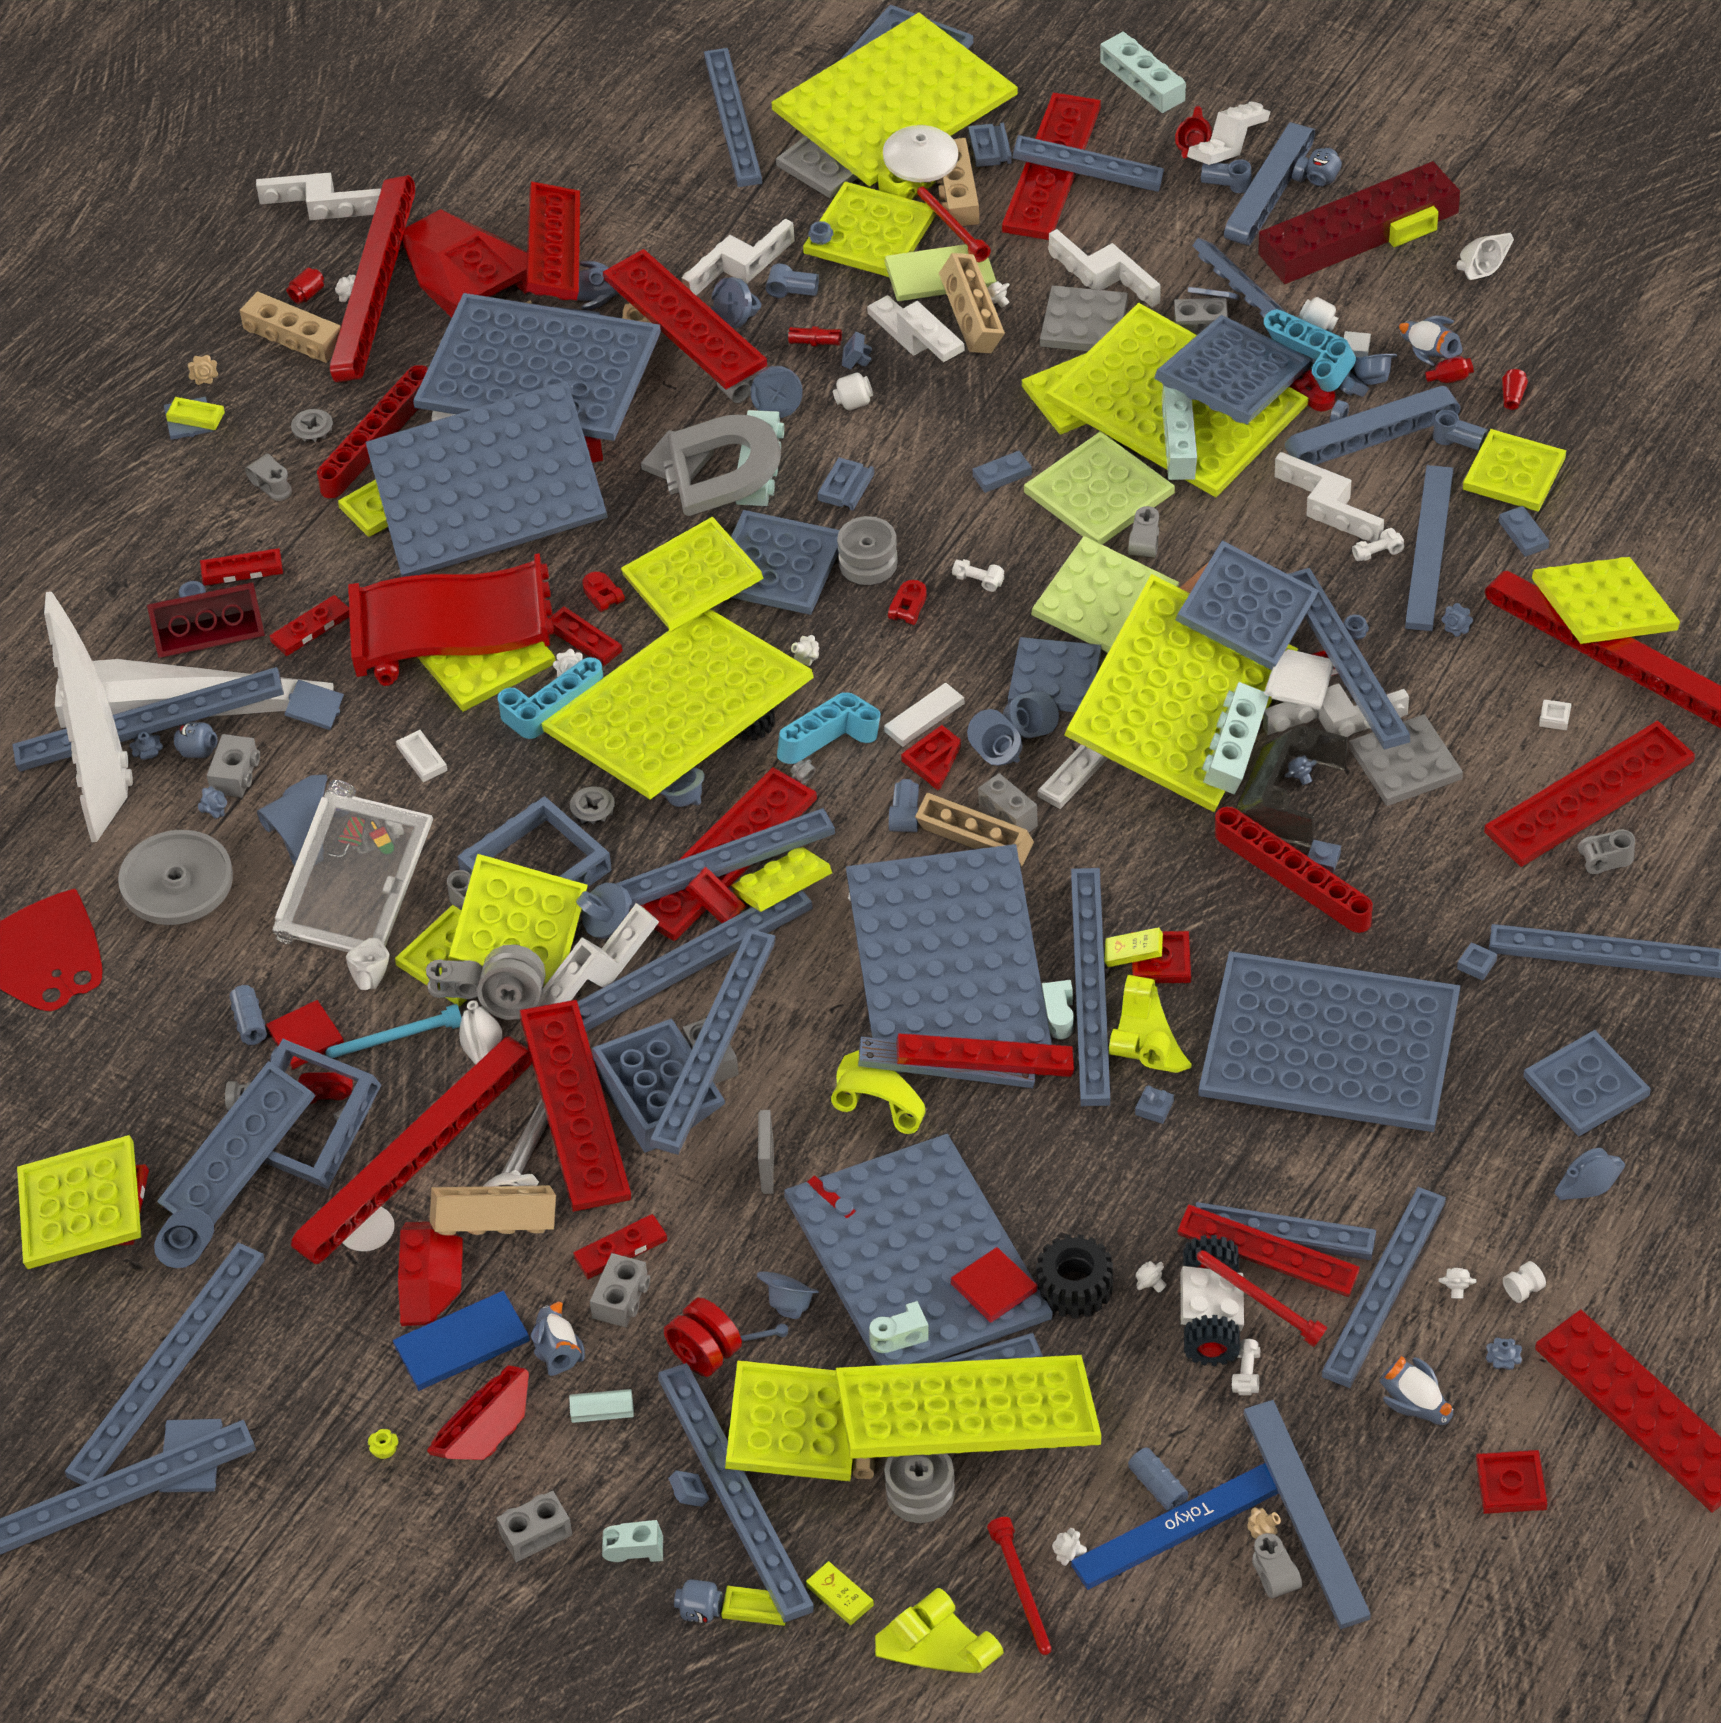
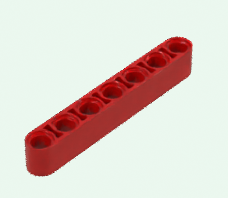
M415 365L408 369L318 468L317 478L322 496L329 499L340 496L371 462L366 442L397 433L419 408H415L414 398L428 370L426 366Z
M1222 807L1216 812L1215 837L1220 843L1349 930L1357 933L1369 930L1372 923L1373 903L1366 895L1233 807Z

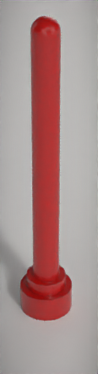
M925 187L917 189L918 196L968 246V254H973L978 263L985 261L991 253L990 247L983 240L974 239Z
M1202 1250L1197 1253V1260L1300 1330V1335L1304 1337L1303 1341L1312 1347L1316 1346L1325 1333L1327 1326L1318 1320L1316 1322L1311 1319L1309 1321L1305 1320L1208 1252Z
M1009 1517L996 1518L987 1525L991 1539L1001 1546L1038 1650L1042 1655H1048L1051 1652V1645L1012 1542L1014 1539L1013 1534L1015 1533L1013 1523Z

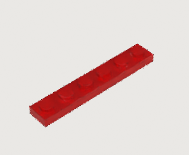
M898 1033L896 1040L897 1064L1072 1077L1074 1071L1072 1046Z
M1189 1204L1177 1231L1179 1236L1190 1240L1194 1238L1201 1240V1236L1206 1235L1207 1239H1210L1211 1235H1217V1239H1220L1222 1236L1226 1237L1227 1241L1232 1240L1234 1245H1237L1239 1258L1348 1298L1360 1271V1267Z

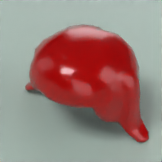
M1200 106L1195 107L1193 115L1187 117L1178 126L1175 133V143L1182 152L1181 156L1184 159L1188 158L1189 147L1198 145L1200 142H1208L1212 137L1213 129L1210 123L1203 118Z

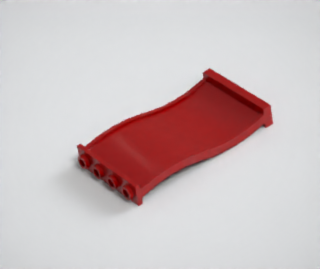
M538 553L534 554L535 560L495 572L405 576L381 581L366 587H360L359 583L348 584L351 658L356 676H367V669L411 657L429 655H485L520 649L539 642H544L545 647L550 646L549 635L554 634L552 618H548V616H552L551 602L546 600V598L551 597L549 582H545V580L549 579L547 563L542 564L540 554Z

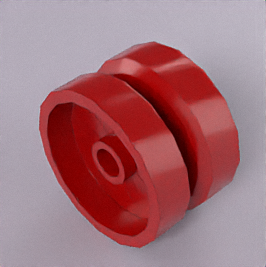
M695 1298L683 1309V1315H677L664 1327L665 1339L674 1354L683 1364L687 1363L693 1372L701 1376H711L723 1365V1359L730 1358L742 1347L741 1336L732 1320L719 1307L705 1298Z

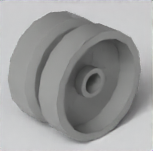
M869 516L852 519L843 525L838 532L837 538L839 567L842 575L849 581L860 585L878 584L890 578L896 571L898 563L897 539L894 528L883 519Z
M503 945L493 949L485 958L477 987L478 1000L484 1009L496 1017L513 1020L520 1019V1010L537 1007L546 976L543 962L529 948L519 945Z
M947 1453L890 1456L887 1458L884 1469L887 1501L897 1516L909 1522L925 1523L945 1515L952 1506L955 1496L954 1469L952 1459Z

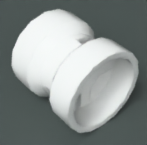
M1528 1261L1520 1266L1517 1273L1511 1272L1504 1276L1503 1285L1509 1296L1514 1301L1521 1303L1529 1297V1293L1532 1291L1538 1292L1546 1286V1280L1540 1268L1535 1263Z

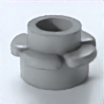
M808 759L805 762L801 760L795 763L790 771L793 774L791 778L803 785L808 782L816 771V768L810 764L812 761Z

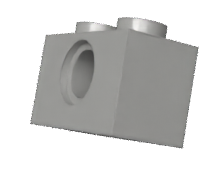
M222 734L207 773L209 787L212 786L215 790L222 791L225 796L243 798L246 787L251 786L253 768L258 766L260 761V751L256 749L254 738Z

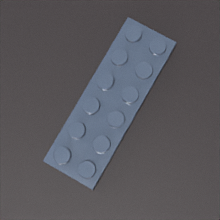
M268 1061L157 1202L172 1214L186 1208L202 1210L210 1216L215 1224L315 1097L314 1093Z

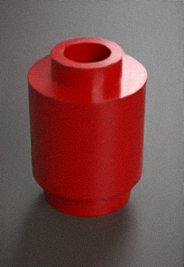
M306 268L289 283V287L286 289L287 294L297 304H301L303 301L307 302L324 287V277L317 269Z

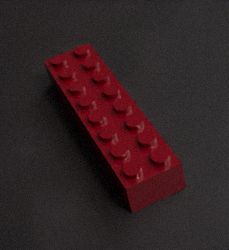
M1432 161L1259 231L1258 254L1285 285L1389 242L1390 223L1432 206L1438 210V222L1458 214L1460 190Z

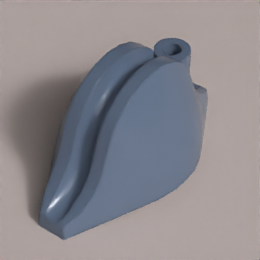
M1602 1148L1586 1151L1576 1157L1569 1165L1554 1193L1559 1200L1587 1198L1603 1194L1614 1184L1624 1169L1625 1163L1620 1157L1608 1155Z

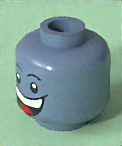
M1331 148L1316 149L1309 158L1305 173L1308 180L1314 185H1329L1337 177L1342 162L1335 150Z
M188 722L182 724L179 730L175 732L174 745L183 757L206 758L210 756L217 745V735L207 723Z
M690 1579L684 1583L682 1589L676 1590L674 1607L680 1608L681 1618L685 1621L710 1623L714 1616L719 1617L723 1593L718 1591L717 1585L714 1582Z

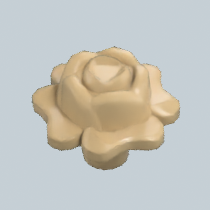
M209 355L202 357L194 356L193 362L188 363L189 378L191 380L195 379L197 385L202 383L211 384L213 378L218 376L216 370L217 362L211 360Z
M1253 1508L1251 1516L1248 1518L1247 1526L1248 1530L1251 1531V1536L1257 1539L1258 1536L1265 1533L1276 1535L1278 1531L1275 1526L1280 1524L1281 1520L1275 1512L1268 1515L1263 1508Z

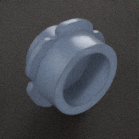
M819 221L811 225L808 235L813 243L823 245L832 239L833 230L827 222Z
M1350 615L1343 623L1353 640L1364 638L1369 630L1365 618L1360 615Z

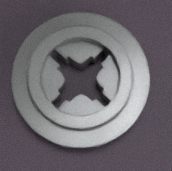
M309 409L300 412L294 417L291 429L296 439L302 438L305 443L313 440L316 443L318 438L326 439V434L332 433L333 421L327 412L320 409ZM316 423L317 427H313L310 430L308 429V427H312Z
M601 787L583 788L576 792L570 801V810L573 817L579 818L582 824L586 821H590L593 825L598 820L605 822L607 816L613 815V808L615 807L613 795ZM587 802L589 804H592L593 806H597L598 809L594 810L593 808H588Z

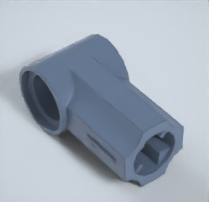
M1243 159L1234 160L1230 164L1213 163L1208 165L1203 163L1201 182L1230 186V189L1235 193H1245L1252 183L1251 165Z
M775 264L771 267L766 291L769 295L776 298L785 297L787 293L816 296L819 274L794 272L785 264Z
M1441 410L1435 417L1433 439L1441 445H1450L1455 442L1480 450L1487 436L1488 429L1459 420V416L1452 410Z
M902 779L899 783H895L893 806H890L889 831L918 832L919 822L915 816L919 810V784L914 783L911 779Z

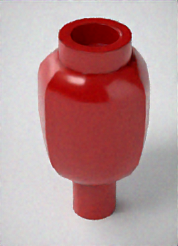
M1456 356L1439 362L1435 370L1425 372L1427 382L1438 380L1441 383H1454L1467 379L1469 374L1474 373L1471 358L1465 359L1462 356Z
M399 660L374 667V676L381 685L389 686L397 680Z

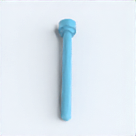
M458 1004L447 1006V1010L441 1011L442 1014L331 1046L327 1048L326 1056L330 1058L339 1057L444 1025L446 1028L451 1026L452 1029L458 1028L462 1019Z

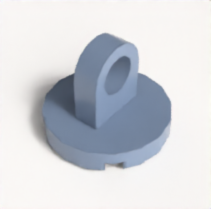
M736 277L721 279L712 292L711 300H714V306H711V309L733 329L741 327L749 316H755L761 308L760 300L750 292L748 285L742 279Z
M770 366L761 370L755 376L751 386V400L758 411L779 412V418L791 415L799 406L803 397V386L799 377L792 370L783 366Z
M604 883L597 886L590 893L584 891L576 900V903L583 910L582 921L586 931L593 937L605 940L611 937L628 915L632 899L628 891L620 885Z

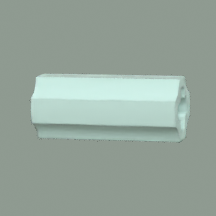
M631 1389L569 1395L572 1423L634 1417Z

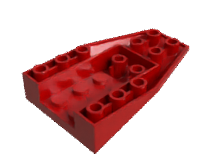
M441 209L405 228L402 243L419 286L451 318L463 293L490 297L513 284L524 294L527 293V251L511 242Z

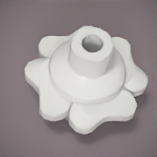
M355 275L339 279L335 291L339 295L340 302H346L350 298Z
M997 281L992 283L987 289L994 304L998 303L1003 308L1010 303L1005 297L1007 287L1010 284L1002 285Z
M813 635L808 637L802 636L800 642H795L791 646V651L795 653L794 659L803 665L810 666L819 657L818 642L815 641Z
M568 649L564 653H558L556 656L557 660L553 662V667L557 670V677L582 660V653H575L573 649Z
M1149 1261L1136 1272L1138 1280L1136 1286L1138 1290L1153 1287L1159 1293L1166 1287L1167 1284L1161 1279L1164 1268L1162 1262L1155 1265Z
M1448 1268L1446 1276L1439 1278V1282L1446 1284L1451 1289V1298L1463 1299L1464 1289L1468 1288L1469 1285L1475 1284L1476 1279L1470 1278V1273L1467 1269Z
M1069 1528L1067 1533H1059L1052 1545L1054 1553L1057 1554L1056 1560L1064 1566L1069 1561H1072L1075 1556L1079 1557L1087 1552V1548L1080 1545V1532L1075 1531L1074 1528Z

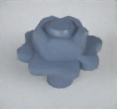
M1455 603L1453 607L1447 606L1446 613L1442 617L1445 631L1452 632L1455 637H1459L1461 633H1468L1469 625L1473 622V618L1469 616L1470 610L1463 608L1459 603Z
M147 732L139 733L138 737L134 738L135 742L129 745L133 750V757L140 756L142 760L157 756L158 751L163 748L162 743H160V736H153L152 733L148 734Z
M1305 755L1293 759L1288 763L1289 771L1285 774V777L1299 778L1302 785L1313 781L1309 773L1317 763L1316 760L1308 761Z
M212 786L202 789L203 796L198 804L199 811L211 814L214 819L223 817L225 815L224 808L227 805L224 793L215 790Z
M1495 1338L1494 1344L1489 1343L1486 1346L1488 1351L1486 1360L1490 1363L1493 1362L1495 1369L1505 1368L1512 1370L1514 1364L1522 1362L1520 1356L1522 1347L1515 1345V1340L1512 1338Z

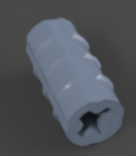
M237 986L229 995L231 1010L234 1011V1020L237 1022V1031L240 1033L242 1042L247 1045L259 1044L267 1036L265 1021L262 1019V1010L259 1008V1000L256 998L254 989L250 986Z
M1143 1448L1131 1457L1128 1467L1137 1476V1480H1140L1145 1485L1147 1491L1152 1493L1157 1502H1160L1167 1512L1185 1503L1188 1498V1491L1149 1448Z

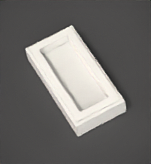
M421 730L396 741L397 748L422 782L447 771L446 763Z

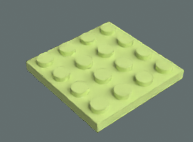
M1100 431L1024 485V493L1081 536H1085L1103 545L1134 522L1135 513L1139 508L1144 506L1156 507L1175 493V486Z
M1083 536L1032 608L1031 615L1089 644L1101 645L1102 650L1109 652L1150 575L1153 574L1178 587L1179 582Z

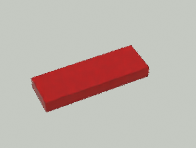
M564 606L550 617L553 622L554 634L587 656L598 659L603 667L623 651L620 643Z

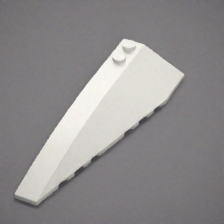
M46 592L44 615L50 645H53L54 666L58 667L59 691H63L64 695L62 708L68 739L71 742L73 764L76 763L77 785L82 787L83 795L80 796L81 806L91 842H97L127 799L128 786L133 784L132 770L127 769V751H122L111 708L95 666L60 603L52 592Z
M122 659L92 661L107 696L112 715L251 675ZM281 677L284 695L212 716L286 711L290 701L288 698L289 694H293L298 679ZM302 680L334 691L333 683ZM57 682L55 709L60 727L66 728L62 708L64 695L63 691H59Z

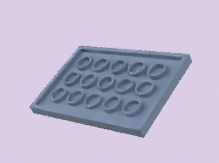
M1220 315L1157 369L1154 379L1162 382L1168 388L1184 393L1192 400H1198L1208 405L1214 411H1219L1232 417L1236 422L1248 424L1309 369L1312 359Z

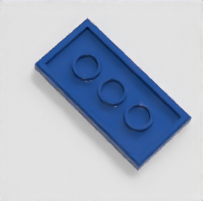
M503 1290L393 1340V1344L415 1386L420 1391L530 1341V1338Z

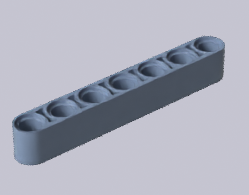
M1293 122L1287 125L1230 216L1224 231L1225 239L1248 246L1251 245L1292 179V173L1297 161L1301 156L1305 157L1310 150L1315 137L1314 128Z
M1439 386L1294 434L1285 442V449L1290 456L1317 465L1434 426L1435 417L1439 411L1452 410L1458 415L1461 408L1446 386Z

